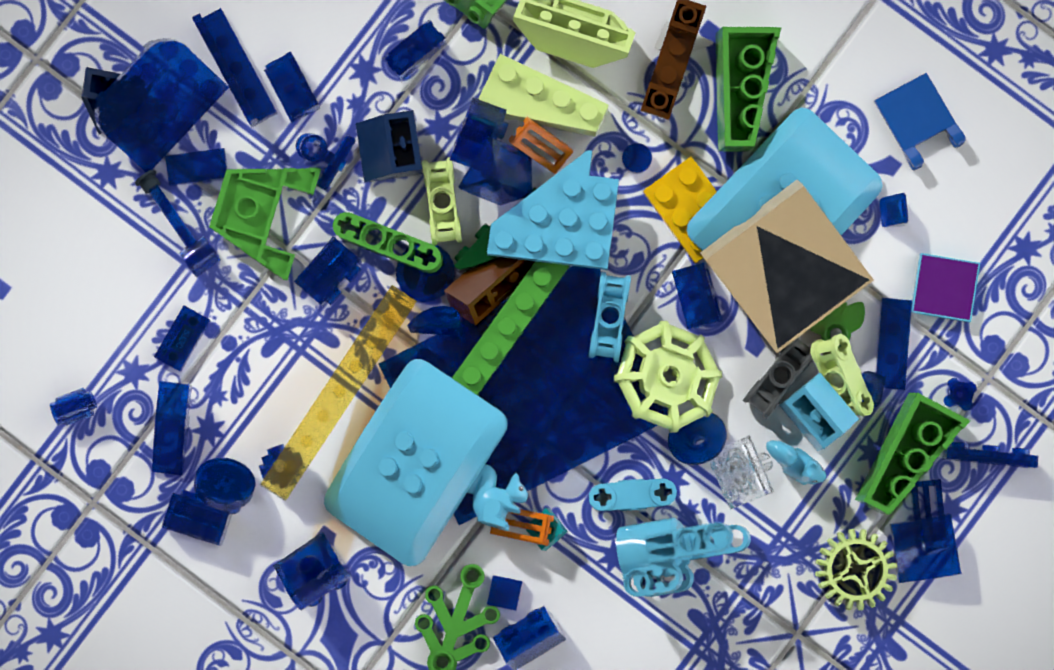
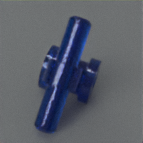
M304 133L297 139L295 149L297 154L303 159L312 162L321 160L328 164L317 183L318 187L327 190L338 171L342 172L347 163L345 159L354 146L356 139L346 135L334 154L327 150V143L321 136L313 133ZM307 142H314V146L317 148L315 153L309 152V149L305 147Z

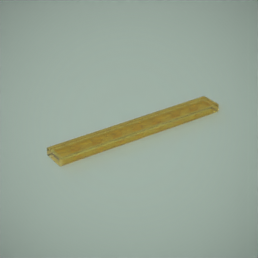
M391 285L260 484L262 487L286 502L417 301Z

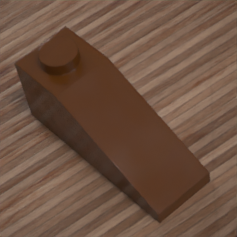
M500 257L464 272L444 290L452 311L472 324L477 325L515 291L535 261Z

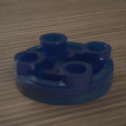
M231 458L210 459L197 469L194 479L195 499L201 504H207L215 509L224 510L228 514H237L240 512L241 507L249 503L253 497L256 483L254 475L246 465Z

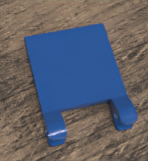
M927 72L874 100L913 171L921 168L924 163L921 154L915 148L920 143L943 131H946L954 148L962 146L966 141L964 133L956 124Z

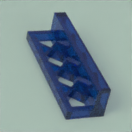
M220 8L203 18L200 13L193 16L192 19L250 126L254 127L278 114L222 9Z

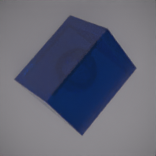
M489 136L458 188L500 206L525 198L533 192L532 158L518 148Z

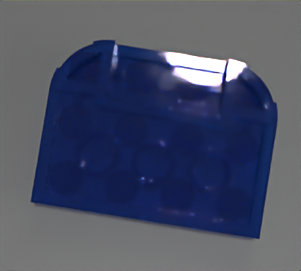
M162 38L146 43L143 46L144 50L104 93L101 91L95 100L97 127L145 172L153 170L229 88L190 48L176 39Z

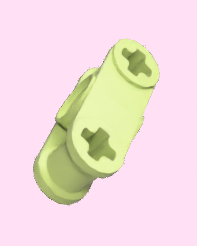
M447 157L446 161L430 163L427 160H422L424 183L427 188L430 212L429 224L432 245L437 246L439 242L455 240L457 243H462L460 219L457 214L454 190L455 178L452 157ZM445 194L449 196L451 202L447 208L439 209L434 205V200L438 195Z
M837 334L830 340L818 339L813 341L810 348L811 356L816 363L819 373L824 376L855 415H871L874 409V402L871 394L868 392L861 370L857 365L848 338L843 334Z

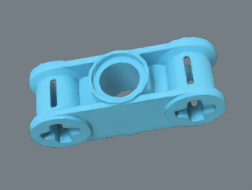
M601 271L597 296L599 299L594 331H592L589 358L602 356L613 358L615 362H619L623 336L621 335L631 282V276L629 275L622 278L608 276L606 272ZM607 309L614 310L618 314V320L616 323L607 324L602 320L601 314Z
M668 479L622 480L615 483L596 485L589 493V502L598 511L642 510L648 507H660L671 504L676 498L677 490L673 482ZM659 484H664L665 489H670L671 495L666 496V501H661L660 496H655L654 490L659 489ZM599 489H604L605 494L611 495V500H607L605 503L606 506H600L599 501H594V495L599 494Z

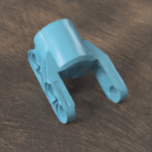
M674 517L619 527L616 535V547L625 591L637 597H655L684 592L694 582L693 572L688 567L690 560L744 551L751 542L750 533L741 525H726L724 523H710L684 528L682 523ZM733 530L741 531L744 536V541L739 547L731 546ZM652 575L657 579V583H654ZM675 576V579L671 580L670 583L664 580V577ZM632 577L634 580V586L637 587V590L639 592L635 591L631 586ZM644 578L646 580L645 588H643L642 581Z

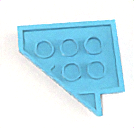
M587 150L491 224L487 255L608 270L619 179L590 176L592 150Z

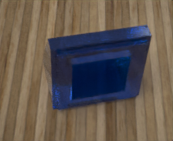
M905 193L883 197L879 200L882 227H899L907 224L908 210Z

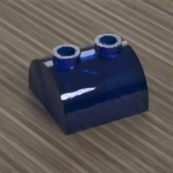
M321 532L273 565L290 599L301 611L308 606L314 607L318 605L324 595L333 589L339 590L347 584L348 579L352 577L347 565L324 532Z

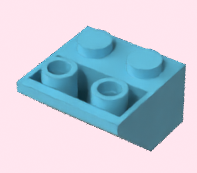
M818 373L779 405L817 451L825 449L859 420L821 373Z

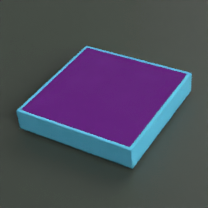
M920 253L910 313L970 323L980 263Z

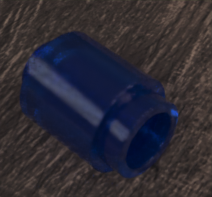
M83 387L56 397L55 401L50 403L52 416L58 426L62 424L68 426L94 416L93 409L97 408L93 393L91 391L86 392Z

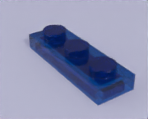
M952 442V447L943 450L942 459L1033 469L1038 468L1039 456L1030 455L1031 449L1012 448V453L1000 452V446L982 445V450L970 449V443Z

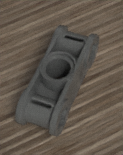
M799 337L780 351L778 358L742 400L744 403H751L763 413L762 417L765 419L774 411L782 400L783 395L801 372H804L813 361L810 347L799 340ZM781 368L787 372V383L780 384L775 381L773 377L775 369Z

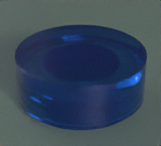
M633 143L627 146L622 155L624 168L633 174L645 172L652 162L651 151L641 143Z

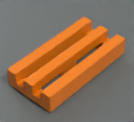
M526 117L523 121L525 124L516 129V135H511L508 139L509 142L556 174L574 151L566 143ZM530 129L533 130L541 137L549 141L551 144L559 148L564 153L562 155L559 154L554 149L546 145L544 142L536 138L528 131ZM523 138L527 139L557 161L553 164L521 142Z
M520 509V514H516L543 520L542 526L505 519L510 526L539 531V538L499 530L491 527L490 534L548 546L549 540L547 538L548 534H551L552 528H550V523L553 522L554 516Z

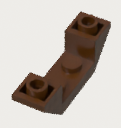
M677 0L640 111L669 120L707 6L690 0Z

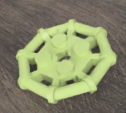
M660 321L658 325L635 336H628L624 341L626 346L618 373L614 375V381L619 384L633 412L631 416L635 419L640 418L664 427L670 433H677L680 428L704 416L709 417L713 412L711 407L719 379L723 376L722 371L718 370L704 342L705 337L702 334L696 335L670 325L668 321ZM660 338L662 346L650 351L644 345ZM672 338L688 344L687 349L671 344ZM695 352L705 369L703 371L700 370L699 366L696 367L693 362L695 359L693 353ZM638 354L643 358L639 372H631L635 355ZM668 369L673 370L672 375L676 377V381L668 383L663 377V372L668 371ZM700 380H707L702 397L697 394ZM639 381V389L646 396L642 402L631 382ZM689 400L694 408L679 415L678 406ZM652 403H656L668 408V413L666 416L648 408Z

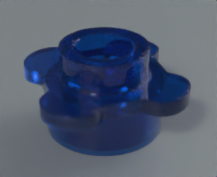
M957 378L950 379L947 382L949 389L947 396L943 399L944 404L947 407H961L963 411L970 410L973 407L972 399L977 390L976 385L973 382H959ZM962 392L963 396L958 397L957 393Z

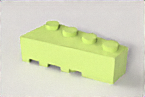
M500 54L475 104L474 110L478 114H487L522 122L528 117L540 126L595 137L605 118L609 105Z

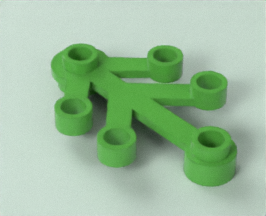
M469 564L461 571L460 579L463 586L452 617L444 603L443 591L439 586H430L425 592L426 600L432 604L446 633L441 646L432 629L433 619L427 614H421L415 620L416 629L422 632L431 651L427 659L429 670H456L458 661L476 652L483 653L490 647L489 638L484 634H479L473 638L471 643L453 650L458 637L487 623L494 624L500 618V611L497 607L487 606L482 613L463 621L474 589L479 587L485 578L483 569L476 564ZM470 570H475L478 573L477 581L470 582L467 579V573ZM431 589L439 591L440 597L438 600L433 601L429 598L428 593ZM488 609H494L497 612L495 620L490 621L485 617ZM427 618L430 626L427 629L420 628L418 625L419 619ZM484 638L487 641V646L484 649H478L475 645L476 639ZM440 656L448 659V665L445 668L437 665V659Z

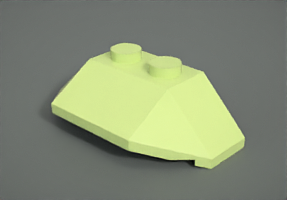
M520 0L513 16V22L536 50L591 68L627 58L636 33L631 28H628L612 11L579 0Z

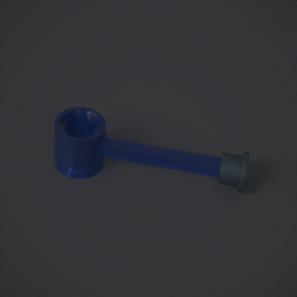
M155 169L150 170L140 176L135 181V184L137 186L140 185L146 194L149 193L185 244V249L179 254L195 277H198L220 262L221 259L205 236L197 240L194 238L160 189L161 183L155 176L157 172Z

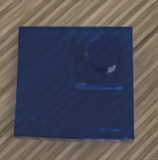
M950 513L889 524L895 563H897L898 583L962 574Z

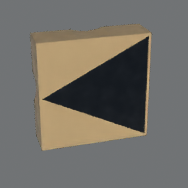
M798 179L766 202L749 220L733 227L700 252L776 353L874 281Z

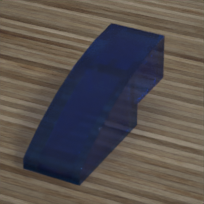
M159 381L152 472L183 476L190 421L189 409L192 385Z

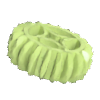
M854 529L848 530L849 539H846L842 532H838L837 538L839 543L836 544L833 539L829 538L827 544L832 549L828 551L825 548H820L819 550L821 554L827 556L826 559H816L815 561L817 565H824V571H816L815 576H825L826 579L820 582L818 587H830L824 596L829 599L836 594L837 597L834 601L836 606H839L845 599L846 610L852 609L854 601L859 611L864 610L865 600L871 608L875 607L874 596L880 601L886 599L884 594L880 592L882 588L889 592L893 590L891 585L886 584V580L897 579L896 575L888 574V568H897V563H887L886 560L893 557L894 552L888 551L883 553L882 550L888 543L882 541L876 545L875 542L878 539V535L875 533L870 536L869 540H866L867 531L861 529L859 538H856ZM850 545H863L869 548L876 556L861 560L852 551ZM842 550L845 566L842 570L832 575L834 558ZM852 561L856 565H866L869 563V565L863 567L860 578L856 575L843 576L849 572V568H852L850 566L853 563ZM876 565H880L879 578L870 590L867 579L868 572L876 567ZM851 579L862 594H847L837 586V583Z

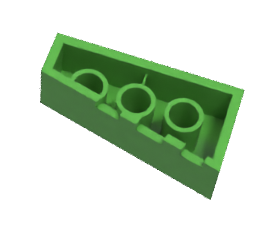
M722 27L716 32L718 152H748L755 146L765 94L769 86L771 67L774 63L776 45L782 27Z
M908 393L855 500L881 514L890 515L913 489L919 478L931 468L937 457L944 449L946 450L954 441L955 436L971 420L920 393Z

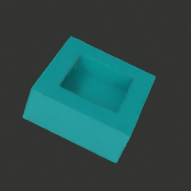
M545 508L541 512L542 514L554 516L553 522L550 523V528H552L551 534H548L547 538L549 545L537 544L542 551H547L568 532L549 508ZM534 518L529 523L542 526L543 520ZM526 529L530 536L540 537L539 531Z

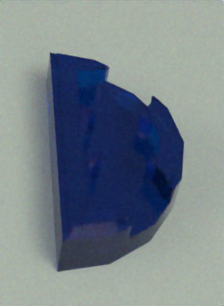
M435 306L426 309L416 315L407 325L411 333L462 336L465 328L460 313L449 306Z

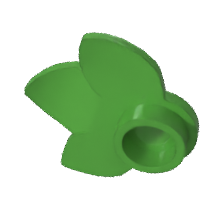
M845 302L811 327L810 330L821 335V339L826 341L832 339L831 332L834 329H839L850 341L851 333L858 330L864 322V303L855 302L847 306Z

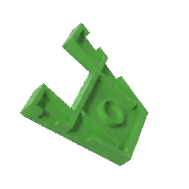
M227 169L209 228L275 275L287 281L295 254L266 246L267 237L282 188L287 187L314 195L321 169Z

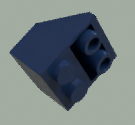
M413 110L383 114L356 123L364 183L423 174L416 119Z

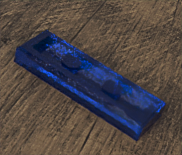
M881 298L874 388L905 390L912 300Z

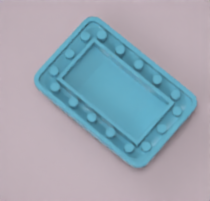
M799 108L793 111L693 216L687 224V235L703 251L733 227L753 217L766 202L797 179L806 188L839 234L842 235L880 194L883 185L882 179L814 112L807 108Z
M422 359L410 361L375 411L324 497L326 510L406 566L421 564L506 432V416L499 409L429 362Z

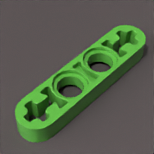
M349 212L340 213L333 221V231L343 241L425 273H434L443 264V256L437 247ZM351 220V224L361 230L360 239L356 240L359 235L351 230H347L343 234L344 230L340 227L341 224H347ZM372 230H379L382 233V240L377 245L367 243V234ZM401 240L407 241L409 243V251L402 256L396 255L393 250L394 245ZM416 246H420L417 251L421 254L429 255L430 251L433 252L432 255L436 261L434 263L429 262L425 266L424 260L415 256Z

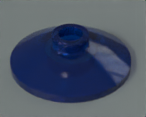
M711 413L709 417L704 416L680 428L677 433L669 432V450L681 463L687 465L707 463L717 457L726 444L727 430L725 424L719 416ZM704 440L702 443L696 445L698 441Z

